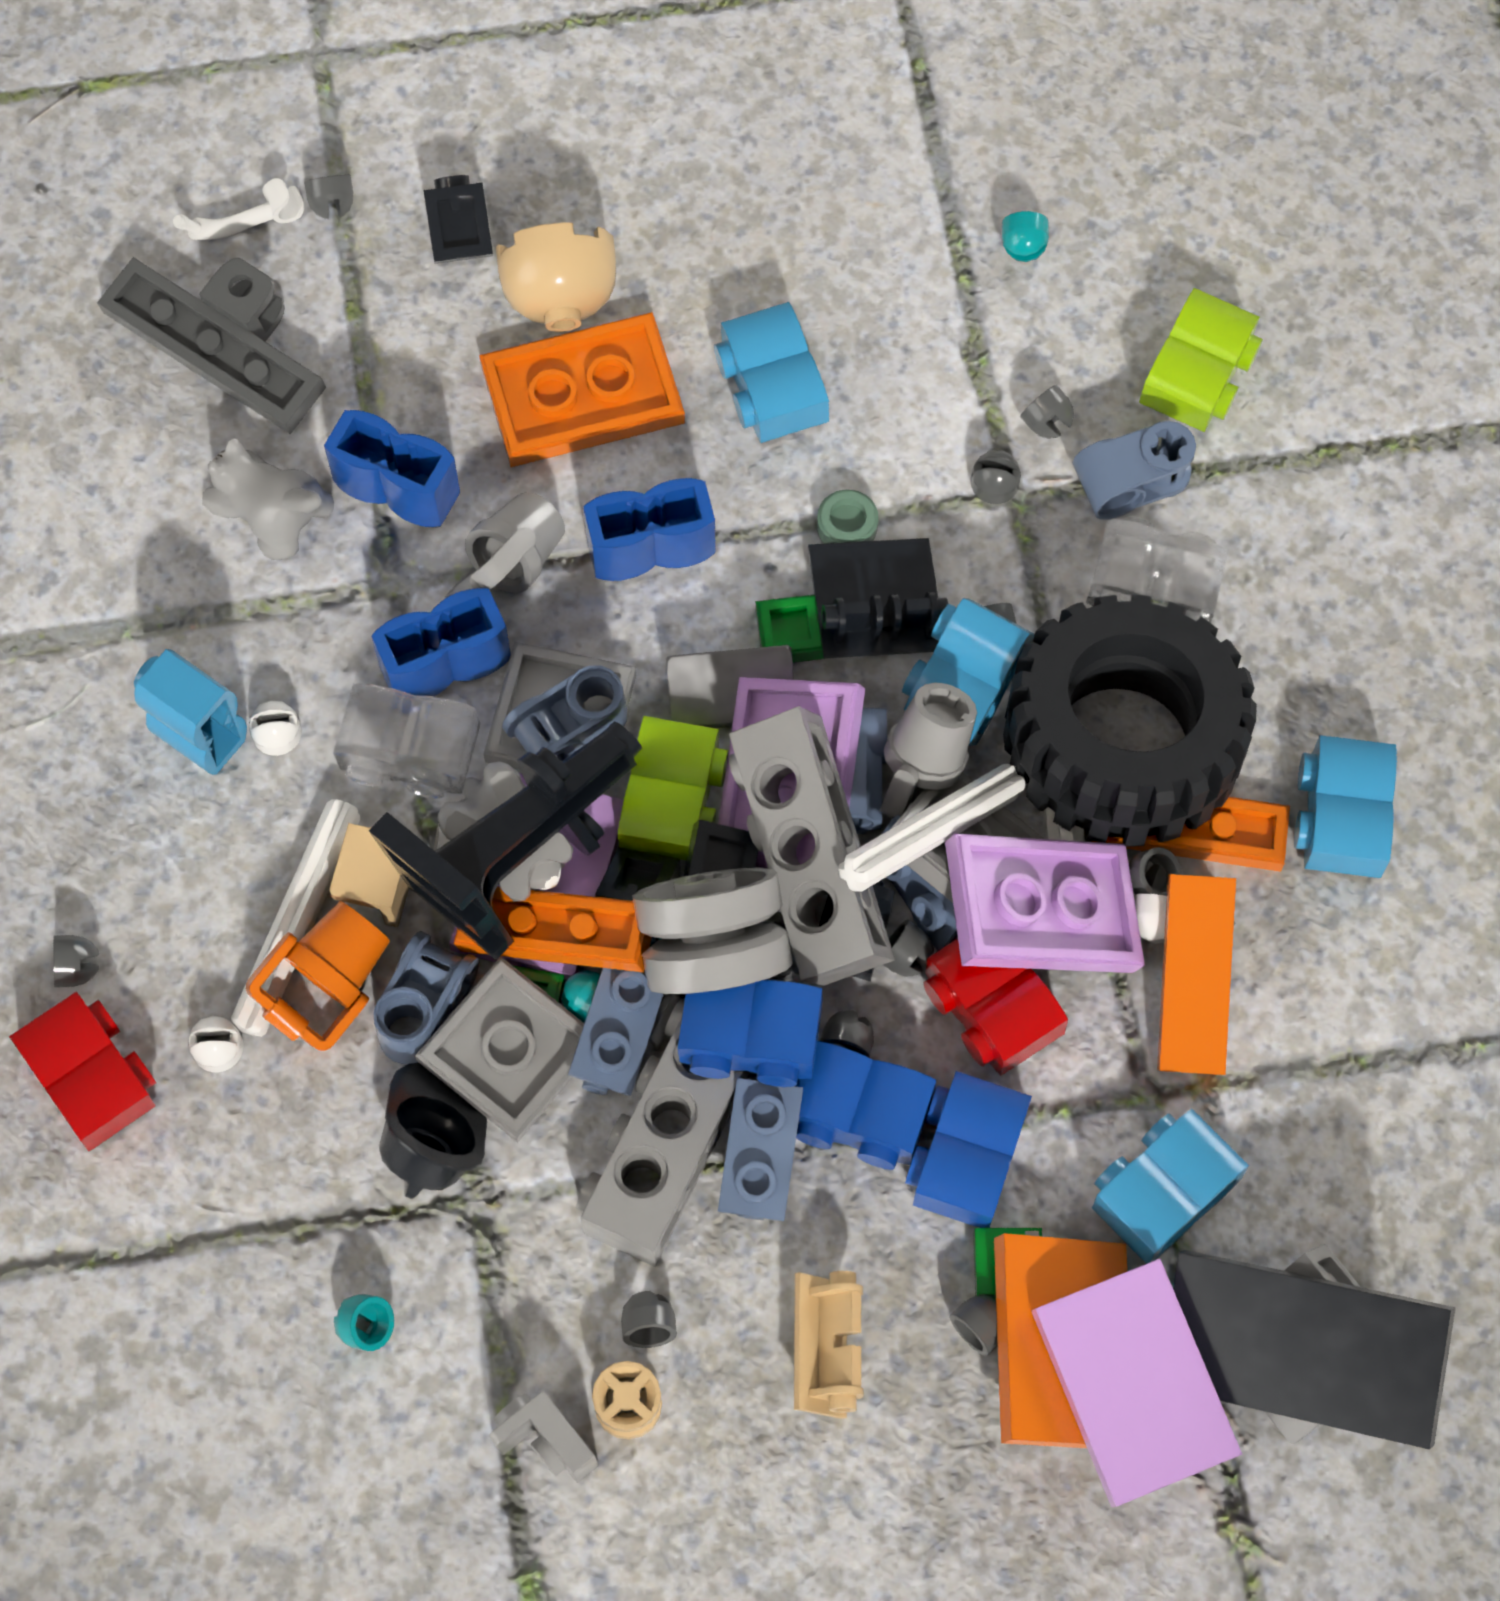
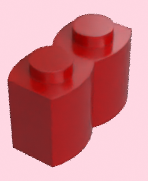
M958 939L927 958L926 975L928 979L923 982L925 991L940 1013L946 1015L951 1011L964 1025L966 1031L961 1033L962 1041L972 1058L980 1066L983 1067L989 1063L1002 1076L1065 1034L1068 1023L1065 1012L1048 987L1032 969L962 966Z
M76 991L9 1037L75 1134L90 1152L156 1107L146 1091L155 1085L156 1081L135 1051L123 1058L110 1039L121 1031L99 999L87 1007Z

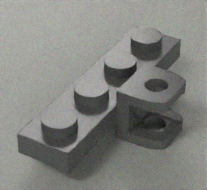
M133 257L97 302L104 314L289 434L293 432L326 389L320 376L266 342L280 323L285 306L282 299L273 294L275 287L271 277L241 258H233L217 270L199 293L201 301Z

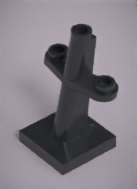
M614 721L604 732L563 761L545 747H542L536 754L527 752L517 759L527 786L436 851L388 812L371 827L369 832L407 886L492 958L497 960L514 942L493 910V895L498 884L558 832L563 834L573 846L588 856L598 850L600 844L597 841L605 833L600 825L584 809L637 765L634 757L640 752L642 746L625 727Z

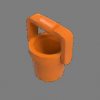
M339 901L299 942L290 932L282 937L246 983L247 994L265 1009L262 1017L291 1041H295L300 1037L317 1050H328L337 1042L368 1003L369 996L359 991L390 940L365 917L344 902ZM283 959L289 962L298 972L323 992L345 1007L322 1037L308 1026L309 1020L279 996L274 999L261 988V985Z

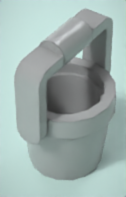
M524 492L513 498L490 518L480 521L465 539V551L473 567L448 592L445 598L460 591L474 588L491 590L493 587H496L505 592L517 594L526 591L537 580L542 572L543 564L565 534L564 521L554 505L542 496Z
M944 683L925 684L917 690L900 721L892 727L884 747V756L886 763L895 774L880 808V812L892 819L897 815L901 817L924 789L939 790L949 788L960 780L969 758L968 747L977 716L975 703L961 689Z

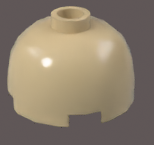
M573 223L542 224L513 233L515 245L509 248L500 244L496 246L499 279L505 298L515 311L531 321L545 324L546 329L550 331L563 332L580 327L582 324L581 320L594 315L610 299L615 287L616 256L614 238L604 228L597 227L593 237L590 235L574 234Z

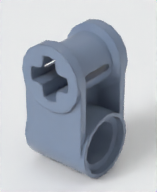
M1163 421L1118 438H1109L1093 443L1081 450L1074 457L1072 463L1096 518L1109 520L1123 516L1138 507L1167 497H1173L1183 492L1190 481L1191 462L1194 460L1196 442L1194 435L1184 425L1173 421ZM1162 437L1161 444L1158 446V438ZM1174 474V481L1171 482V476Z
M601 665L584 667L541 695L534 696L515 707L504 719L502 728L510 738H517L526 752L536 754L542 747H545L563 761L604 732L614 721L623 727L627 722V706L623 686L619 677L609 668ZM594 696H605L612 700L606 709L599 712H590L582 708L583 703Z
M422 931L417 932L411 938L401 955L394 975L377 1001L373 1012L379 1044L388 1058L404 1065L418 1063L415 1055L468 995L479 969L480 960L477 957L468 954L462 958L432 944L431 936ZM410 1016L422 1022L421 1026L409 1035H398L389 1030L390 1026L402 1017Z

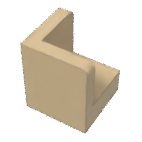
M348 823L329 889L331 897L337 901L380 909L384 924L398 927L409 887L370 834L369 830L371 828Z

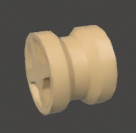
M618 1362L603 1370L594 1383L592 1399L596 1418L606 1432L616 1438L630 1440L642 1437L654 1428L660 1418L662 1400L659 1382L651 1370L636 1362ZM621 1410H624V1411L633 1410V1411L637 1414V1415H635L633 1412H629V1413L622 1412L619 1416H617V1414H618Z

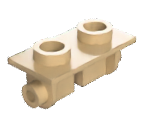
M833 1271L829 1273V1279L801 1272L795 1273L794 1410L845 1419L848 1412L857 1411V1399L864 1397V1389L861 1388V1346L847 1345L848 1335L861 1333V1296L863 1295V1286L856 1284L855 1272Z

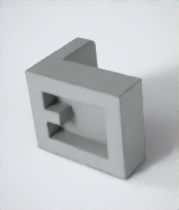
M544 1390L532 1400L527 1394L517 1397L494 1418L498 1427L489 1434V1437L502 1455L509 1452L536 1430L540 1436L530 1444L555 1477L566 1469L573 1479L579 1483L599 1466L593 1452Z

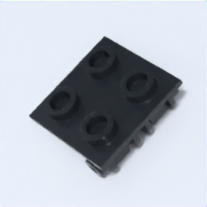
M929 538L808 544L823 659L935 651L939 641L931 637L932 631L939 616L949 603L946 597L938 598Z

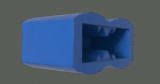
M344 410L324 444L332 479L343 492L363 502L374 504L387 503L395 514L410 523L424 527H441L460 494L455 459L443 445L425 436L399 434L390 423L372 413L359 410Z
M692 478L669 480L654 486L645 494L635 491L611 492L596 497L583 506L586 540L595 578L607 581L627 580L648 572L655 565L665 568L689 567L707 560L716 553L715 517L706 482L703 480Z
M474 588L455 593L442 600L431 612H412L397 616L380 626L371 636L379 668L395 704L406 705L423 702L443 692L454 680L470 681L488 676L503 667L511 656L506 624L490 590L486 588Z
M761 980L717 991L686 994L677 1048L679 1062L691 1065L690 1071L693 1074L713 1079L730 1077L731 1070H746L757 1073V1080L759 1082L776 1087H793L797 1085L798 1079H812L823 1003L822 988L788 981Z
M817 1041L812 1079L797 1080L796 1086L803 1087L796 1139L821 1149H831L833 1142L849 1145L858 1149L857 1157L860 1160L882 1169L893 1170L896 1163L911 1165L936 1090V1079L900 1065L873 1060L852 1050Z
M958 1071L955 1072L950 1089L937 1085L925 1122L937 1126L930 1149L917 1145L905 1181L906 1184L917 1187L912 1206L978 1228H990L1032 1096Z

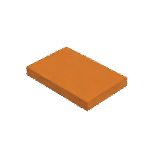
M653 312L479 355L482 372L510 467L685 424V412Z
M1004 1233L994 1238L1001 1443L1087 1448L1031 1310L1128 1272L1126 1243Z

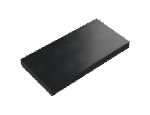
M1183 1250L1178 1253L1173 1290L1220 1401L1430 1450L1434 1446L1456 1307L1189 1250Z

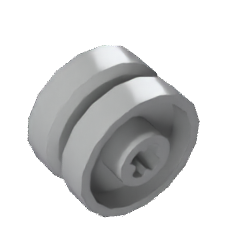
M737 868L705 872L656 883L632 895L639 931L650 937L662 938L642 954L647 985L651 992L691 994L733 988L771 978L787 971L793 964L787 931L776 924L762 922L769 919L783 906L778 873L773 869Z

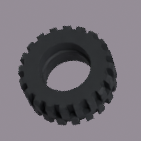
M1132 594L1131 601H1118L1117 595L1095 597L1093 607L1086 608L1083 602L1076 603L1061 611L1059 622L1055 619L1047 620L1035 631L1033 642L1024 646L1018 658L1006 708V722L1003 732L1004 750L1011 755L1010 765L1015 767L1017 775L1024 777L1025 784L1029 783L1026 795L1028 800L1039 811L1043 812L1048 807L1055 812L1053 822L1070 832L1074 826H1078L1089 831L1087 839L1106 843L1108 836L1123 838L1125 846H1144L1146 837L1156 835L1157 841L1163 843L1179 838L1184 824L1189 829H1197L1211 818L1213 809L1222 807L1232 793L1251 743V735L1256 723L1257 704L1251 698L1255 687L1250 672L1245 667L1238 668L1242 656L1232 642L1228 639L1220 642L1216 638L1218 628L1202 616L1195 621L1185 615L1186 607L1169 601L1167 607L1152 604V596ZM1125 689L1139 692L1163 704L1178 720L1185 737L1173 745L1153 751L1120 749L1092 735L1080 723L1072 709V705L1081 698L1102 690Z

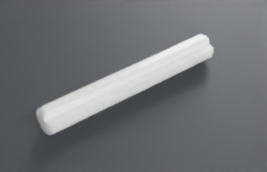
M1002 764L847 854L845 861L838 866L839 877L846 880L850 890L855 892L864 891L941 845L955 833H961L1016 800L1018 793L1025 790L1026 782L1024 777L1017 775L1013 765Z
M331 799L326 803L250 976L288 932L292 933L297 938V942H299L313 928L330 889L348 823L358 825L360 821V814L355 806L338 799ZM283 959L261 985V988L274 999L278 996L282 998L294 967ZM246 985L231 1016V1022L239 1031L245 1034L262 1037L266 1034L270 1023L262 1017L265 1009L247 994Z

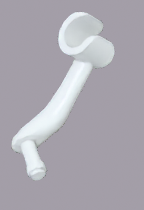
M273 178L264 185L262 190L266 203L232 216L218 219L196 217L190 220L187 216L179 214L174 217L173 224L180 230L188 231V236L192 240L220 239L232 236L272 219L278 223L293 222L302 216L304 201L298 187L290 186L287 189L283 180Z

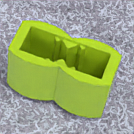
M1193 288L1147 376L1139 403L1202 432L1206 431L1213 416L1224 420L1239 389L1238 386L1231 384L1230 381L1237 368L1246 372L1249 371L1262 344L1263 339L1254 335L1260 317Z
M643 716L637 739L642 749L634 757L637 765L631 769L617 833L619 847L687 860L694 823L699 819L715 823L716 809L706 807L711 786H723L729 750L719 748V729Z

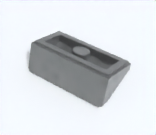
M788 645L671 655L666 658L671 721L709 728L732 726L739 677L794 680L791 647Z

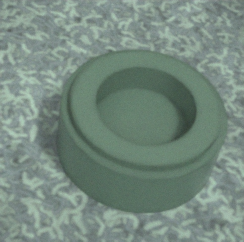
M839 490L828 495L820 504L817 514V532L821 541L824 544L874 541L879 519L877 507L867 495L856 490Z

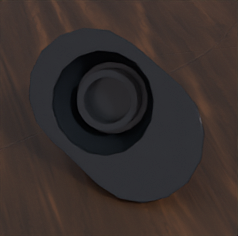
M420 1063L407 1064L398 1069L389 1084L385 1110L386 1121L379 1143V1152L382 1161L389 1170L404 1180V1196L413 1199L423 1189L444 1190L455 1184L466 1171L481 1165L485 1155L487 1118Z

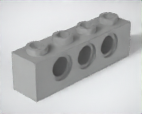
M798 706L729 733L734 754L729 756L731 773L738 787L742 791H746L752 814L747 816V827L750 837L756 848L764 852L768 869H773L778 873L783 906L777 912L782 913L788 933L793 963L790 967L796 975H800L801 981L825 986L895 961L873 886L862 892L852 891L849 889L846 880L841 879L838 874V866L845 861L846 855L861 846L822 717ZM794 772L797 780L796 790L789 800L781 803L778 795L779 785L785 776ZM812 833L815 840L814 853L807 862L800 864L796 856L797 845L805 835ZM829 894L834 904L833 914L826 924L819 927L814 916L815 907L823 896Z
M683 999L677 1002L668 1019L664 1034L671 1037L661 1059L651 1056L640 1074L635 1089L636 1092L642 1094L638 1105L631 1117L622 1113L611 1131L606 1150L613 1154L603 1174L600 1175L595 1172L590 1174L576 1204V1208L583 1211L581 1223L584 1234L656 1267L732 1113L737 1078L749 1079L751 1075L746 1070H731L730 1077L713 1079L693 1075L684 1069L683 1063L679 1062L677 1050L685 1002ZM666 1110L680 1111L690 1120L685 1129L675 1134H666L659 1131L653 1125V1122L660 1113ZM637 1168L652 1169L661 1178L658 1185L646 1193L633 1192L623 1182L625 1177Z

